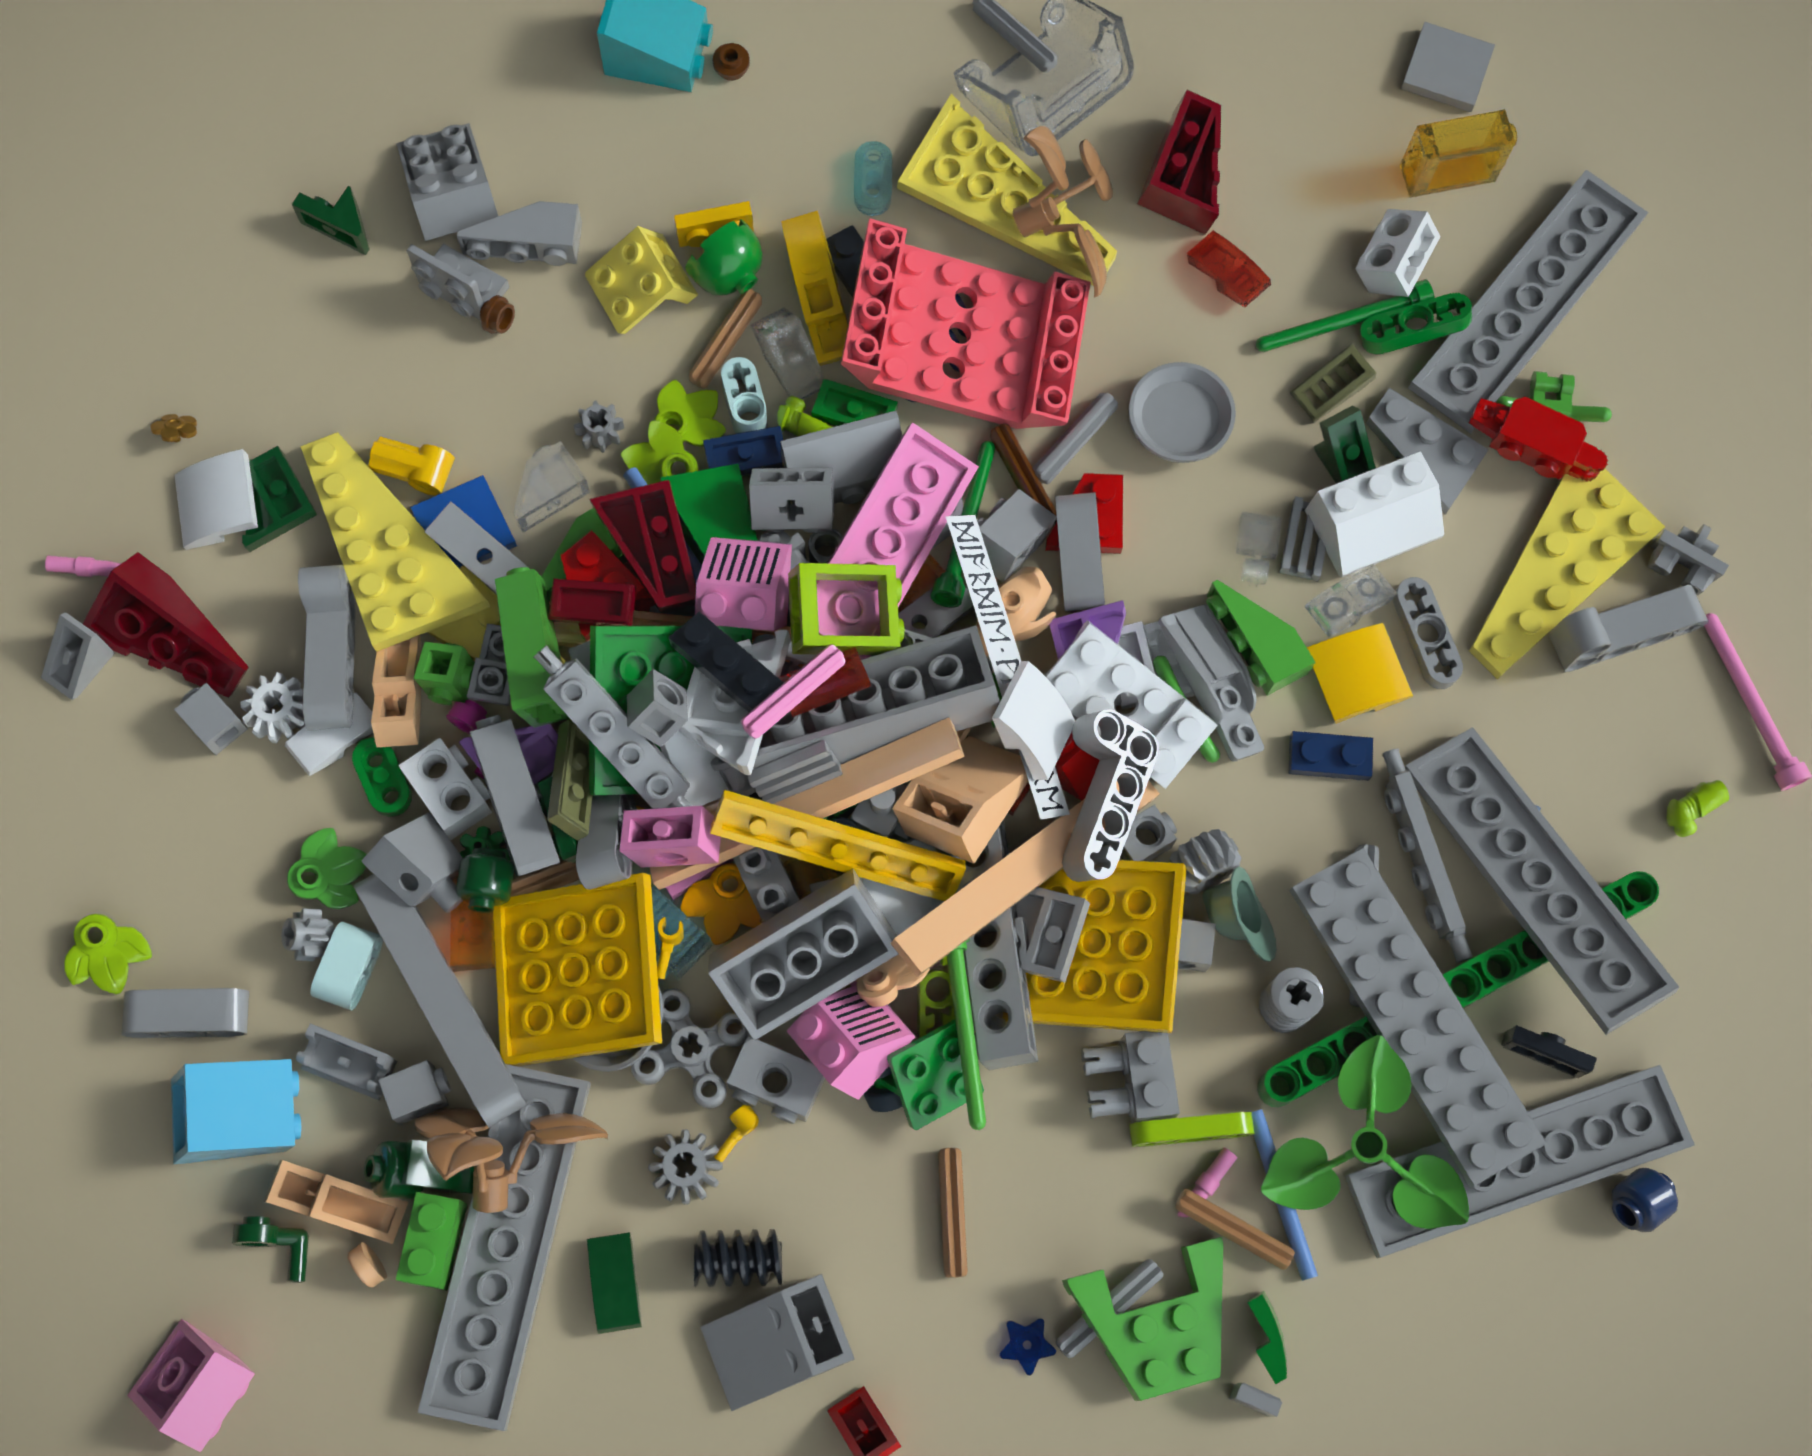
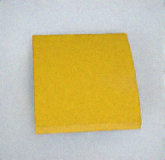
M1383 623L1354 630L1307 647L1315 660L1313 669L1336 724L1374 709L1376 712L1413 697Z

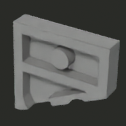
M1037 887L1017 902L1015 925L1016 933L1021 940L1019 948L1021 969L1029 974L1065 983L1090 902L1084 898Z

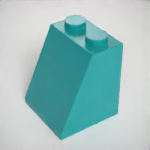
M606 0L597 30L604 75L692 92L695 78L701 79L703 74L704 56H701L704 46H710L713 34V24L708 23L706 7L691 0Z

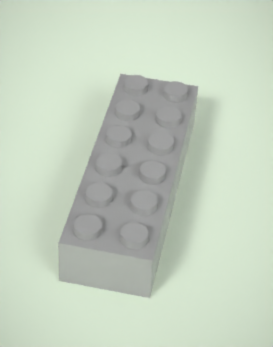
M977 626L843 665L763 734L753 768L756 769L822 740H825L841 765L948 717L954 724L956 731L993 721L992 717L1000 701Z

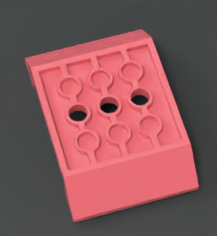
M870 218L867 223L840 364L868 389L1000 425L1006 423L1011 428L1022 429L1066 425L1069 420L1091 282L1054 272L1047 282L1043 284L905 244L906 228ZM964 293L968 295L972 300L973 307L966 309L958 305L955 294ZM958 328L962 330L966 335L967 342L960 344L953 341L949 335V329ZM952 363L956 365L961 374L960 378H949L943 371V364Z

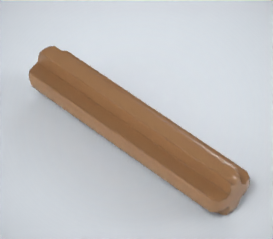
M750 289L740 295L690 370L688 377L692 384L701 389L708 387L762 305V296L758 292Z
M943 1148L938 1153L944 1275L948 1278H960L968 1273L962 1152L959 1148Z
M1184 1189L1179 1195L1175 1208L1181 1213L1282 1270L1287 1269L1295 1252L1289 1246L1188 1189Z

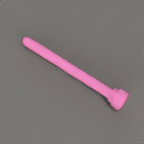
M1713 613L1706 614L1709 622L1704 627L1777 764L1774 766L1776 771L1774 778L1781 791L1788 790L1811 779L1812 775L1805 762H1799L1797 756H1791L1718 616Z

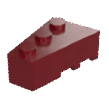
M1188 89L1186 90L1172 114L1137 202L1142 207L1205 235L1219 216L1217 186L1220 182V171H1218V152L1221 149L1220 104Z
M665 480L589 499L594 511L641 584L645 587L660 613H668L695 606L696 583L670 481Z

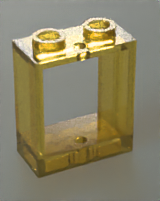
M1506 110L1418 125L1400 163L1409 198L1496 182L1513 147L1517 143V131L1514 124L1509 123Z

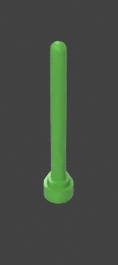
M969 938L947 955L969 1124L972 1129L981 1130L986 1125V1115L963 954L967 950L966 943L970 942Z

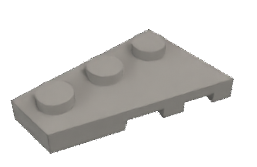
M1391 388L1387 390L1366 422L1396 458L1402 459L1421 451L1439 484L1441 508L1445 515L1489 450Z

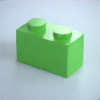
M416 1192L396 1275L397 1281L448 1291L467 1203L459 1199Z

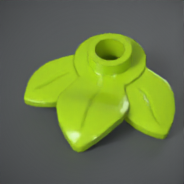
M673 380L660 391L657 398L659 413L653 421L679 426L678 432L682 436L683 443L686 442L701 447L704 446L703 440L722 437L725 434L726 428L724 425L713 419L718 409V392L716 390H701L686 394L681 383Z
M651 421L649 423V442L634 444L621 452L629 469L637 468L648 485L660 482V477L674 475L672 465L676 461L685 464V473L698 471V463L695 457L684 450L681 434L672 426L660 421Z
M91 914L82 918L75 927V944L65 956L64 969L72 985L80 984L91 977L100 989L113 994H121L127 982L128 963L148 960L152 958V951L148 941L137 929L127 926H116L110 917L103 914ZM93 927L99 928L103 933V938L99 943H93L88 938V932Z

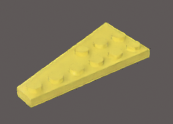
M950 94L900 176L897 189L1076 278L1090 281L1091 285H1093L1089 268L1074 232H1054L1045 236L1043 230L1028 237H1024L1020 233L1013 217V209L1029 202V199L1046 188L1042 184L1043 180L1002 141L997 142L984 129V124L976 116L971 117L960 107V101ZM1050 193L1046 198L1051 197L1053 199L1056 196ZM1065 201L1057 204L1059 218L1054 220V225L1079 223L1084 231L1089 230L1103 255L1108 272L1116 259L1117 250L1086 221H1080L1067 208Z
M338 432L301 446L369 639L376 652L491 607L486 598L439 545L424 532L423 527Z
M1606 469L1600 471L1598 476L1591 482L1589 480L1587 482L1585 480L1582 481L1581 478L1577 479L1565 474L1559 481L1551 500L1543 511L1469 652L1496 679L1500 678L1564 618L1572 613L1654 539L1665 526Z

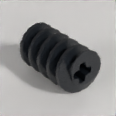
M752 1229L748 1242H744L740 1230L734 1231L731 1242L726 1241L722 1230H717L713 1243H709L705 1230H700L694 1244V1287L698 1285L701 1274H704L709 1287H714L719 1274H722L726 1286H732L736 1273H739L744 1286L750 1285L753 1273H757L761 1286L767 1285L771 1273L775 1274L778 1284L782 1285V1241H779L775 1229H769L765 1242L761 1241L757 1229Z

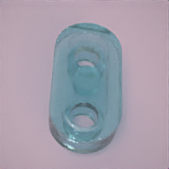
M869 141L862 144L855 153L854 203L863 214L877 216L886 212L892 201V153L885 144L878 141ZM869 156H878L879 159L873 161V160L868 159V157H869ZM869 189H877L879 192L877 194H869L867 191Z

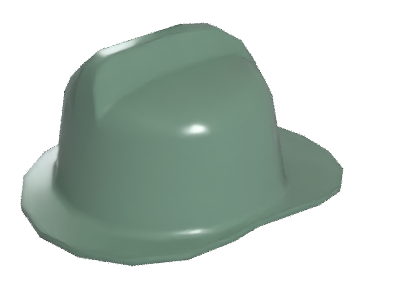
M1238 866L1233 869L1231 880L1207 888L1203 892L1202 897L1210 922L1216 924L1215 929L1220 935L1232 940H1247L1259 958L1270 962L1275 958L1277 951L1273 927L1255 894L1248 873L1244 868Z

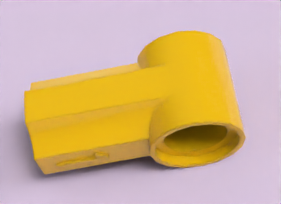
M380 436L377 441H374L371 448L368 467L375 473L406 481L414 489L427 495L436 496L441 494L455 457L448 451L434 445L424 444L421 445V448Z

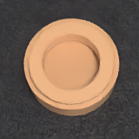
M362 1242L348 1252V1260L351 1267L366 1286L374 1288L387 1278L383 1264L366 1243Z

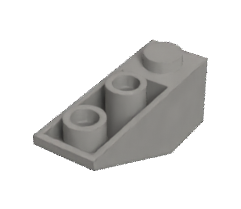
M539 201L457 232V239L463 255H468L478 260L495 257L506 258L516 263L533 260L545 261L554 266H561L566 263L577 264L582 220L578 204Z

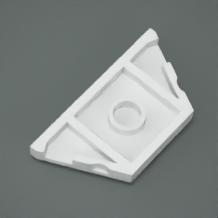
M788 630L775 631L776 638L756 644H751L750 639L737 642L774 675L780 678L791 641ZM694 667L687 689L688 721L679 729L680 733L741 773L751 775L763 735L754 739L743 729L741 720L748 712Z

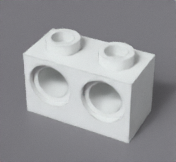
M1387 209L1355 268L1369 293L1409 297L1441 237L1427 211Z
M439 738L398 766L446 835L452 840L492 813L485 802L490 798V795L478 776L470 780L463 771V768L469 764L454 744L447 748L442 739ZM438 763L447 764V770L441 777H428L432 766ZM460 795L470 797V802L466 808L460 811L451 810V803L456 797Z

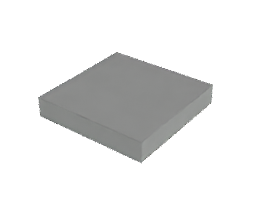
M1424 22L1401 89L1472 112L1495 44Z

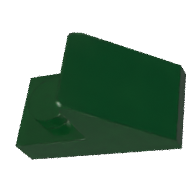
M347 186L334 207L321 197L315 196L311 198L299 192L292 206L301 224L364 255L368 253L370 248L351 186Z
M1352 405L1319 423L1324 441L1315 445L1314 450L1336 484L1376 469L1360 409Z

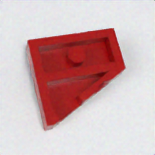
M1084 473L1073 494L1096 492L1101 553L1121 554L1123 549V475ZM1057 522L1046 540L1045 551H1060Z
M592 530L561 555L567 580L632 584L636 587L635 601L646 593L645 587ZM578 624L581 636L586 642L590 639V626H603Z

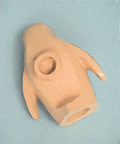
M1024 566L998 586L1015 641H1024L1037 636L1055 618L1056 613L1051 612L1037 620L1052 593L1049 582L1039 568ZM977 619L975 626H977L985 655L988 657L989 654Z

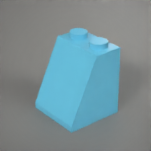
M292 1060L184 1064L171 1078L173 1164L287 1152L294 1147L295 1140L301 1137V1117L299 1113L294 1114L293 1097H297L299 1094V1074L297 1071H292Z

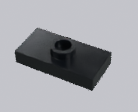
M1518 1025L1505 1032L1501 1043L1503 1048L1576 1078L1593 1072L1597 1060L1594 1056L1565 1045L1566 1040L1556 1034L1549 1032L1537 1034Z

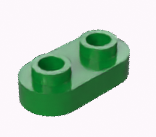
M374 737L362 740L353 751L352 762L370 804L379 814L386 817H395L404 813L411 804L412 791L404 773L398 766L400 763L392 747L377 748ZM374 756H382L383 760L379 766L371 767L369 765L370 760ZM389 792H398L396 801L392 803L385 802V797Z

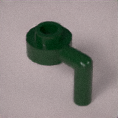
M262 1216L243 1217V1224L234 1225L233 1245L245 1247L290 1246L287 1282H305L309 1240L306 1230L279 1228L278 1226L270 1225L269 1217Z

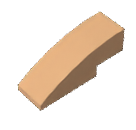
M421 635L376 652L372 679L375 697L371 726L377 748L418 745L422 688L414 680V675L421 655Z
M284 1160L279 1161L264 1202L391 1244L394 1243L408 1205L407 1201L395 1198H381L371 1189Z

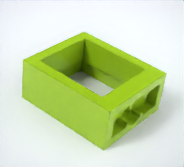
M799 563L788 573L792 654L817 655L831 644L837 647L843 655H879L900 647V643L904 639L905 630L904 622L898 616V603L902 596V583L899 578H896V565ZM816 580L877 581L880 636L819 635Z

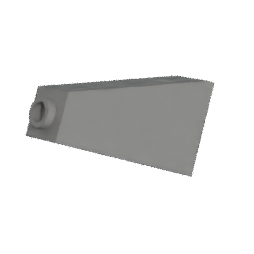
M496 715L475 722L478 730L471 731L470 737L511 862L514 866L515 875L521 876L560 863L511 719L502 722L500 715Z

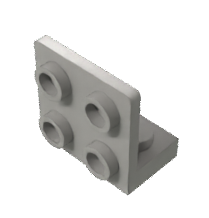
M444 243L434 256L413 244L406 250L421 291L432 299L437 300L440 297L451 303L452 308L466 318H470L472 315L480 320V310L483 304L495 295L503 296L509 288L507 279Z

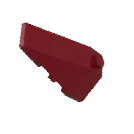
M139 552L110 572L82 623L96 633L113 651L124 656L132 653L149 660V666L159 670L167 667L182 674L186 681L202 687L207 683L215 693L228 698L233 695L249 669V666L174 579Z

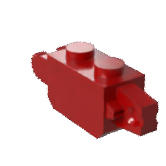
M1525 396L1515 399L1510 406L1481 398L1468 422L1492 438L1489 447L1497 450L1500 456L1510 461L1523 462L1533 467L1539 475L1547 478L1561 480L1565 474H1568L1577 479L1581 478L1582 481L1585 480L1587 482L1589 480L1591 482L1608 465V456L1605 455V452H1602V449L1598 450L1597 447L1584 442L1587 432L1583 423Z

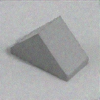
M65 612L59 616L41 678L73 700L83 692L115 652L96 633Z

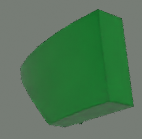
M1262 1291L1250 1298L1247 1303L1269 1338V1341L1257 1347L1256 1352L1274 1383L1278 1384L1287 1378L1284 1338L1273 1306L1265 1291Z

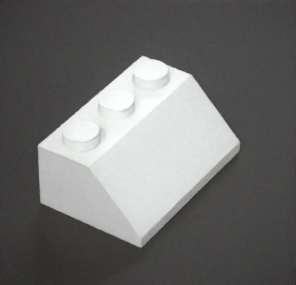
M1421 451L1319 490L1305 509L1307 516L1309 515L1314 524L1318 537L1322 539L1326 552L1340 578L1444 536L1439 484Z

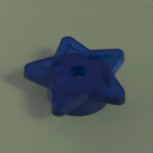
M1040 1318L1026 1327L1014 1321L1007 1322L1010 1341L1000 1352V1357L1002 1359L1018 1360L1025 1373L1029 1376L1033 1374L1039 1359L1056 1354V1349L1044 1338V1320ZM1025 1341L1031 1342L1030 1349L1023 1347Z

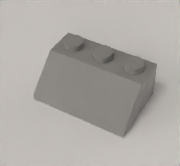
M897 411L780 441L782 468H833L834 504L840 502L844 504L857 503L868 495L902 437Z

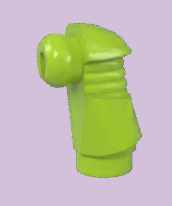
M790 396L786 399L785 405L779 406L777 422L778 426H781L782 432L787 430L798 437L832 428L827 423L803 413L806 409V404L804 400L798 397Z
M1720 780L1707 783L1701 782L1679 801L1672 799L1667 807V824L1674 826V832L1679 837L1693 835L1697 831L1695 819L1707 815L1729 801L1727 787Z

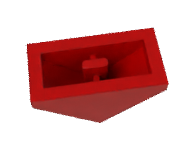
M864 1386L827 1410L854 1456H889L902 1447Z

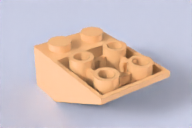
M968 736L960 742L965 757L912 779L892 809L907 836L974 864L1029 781L1020 755Z

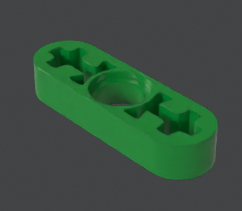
M1449 293L1371 316L1361 325L1362 346L1371 354H1384L1463 331L1472 321V303L1464 294ZM1455 309V311H1456L1459 315L1453 316V314H1452L1451 312H1448V311ZM1433 314H1437V320H1439V322L1434 323ZM1413 318H1421L1427 322L1423 328L1416 330L1406 326V323ZM1395 325H1399V333L1397 334ZM1380 331L1384 337L1377 338L1373 333Z

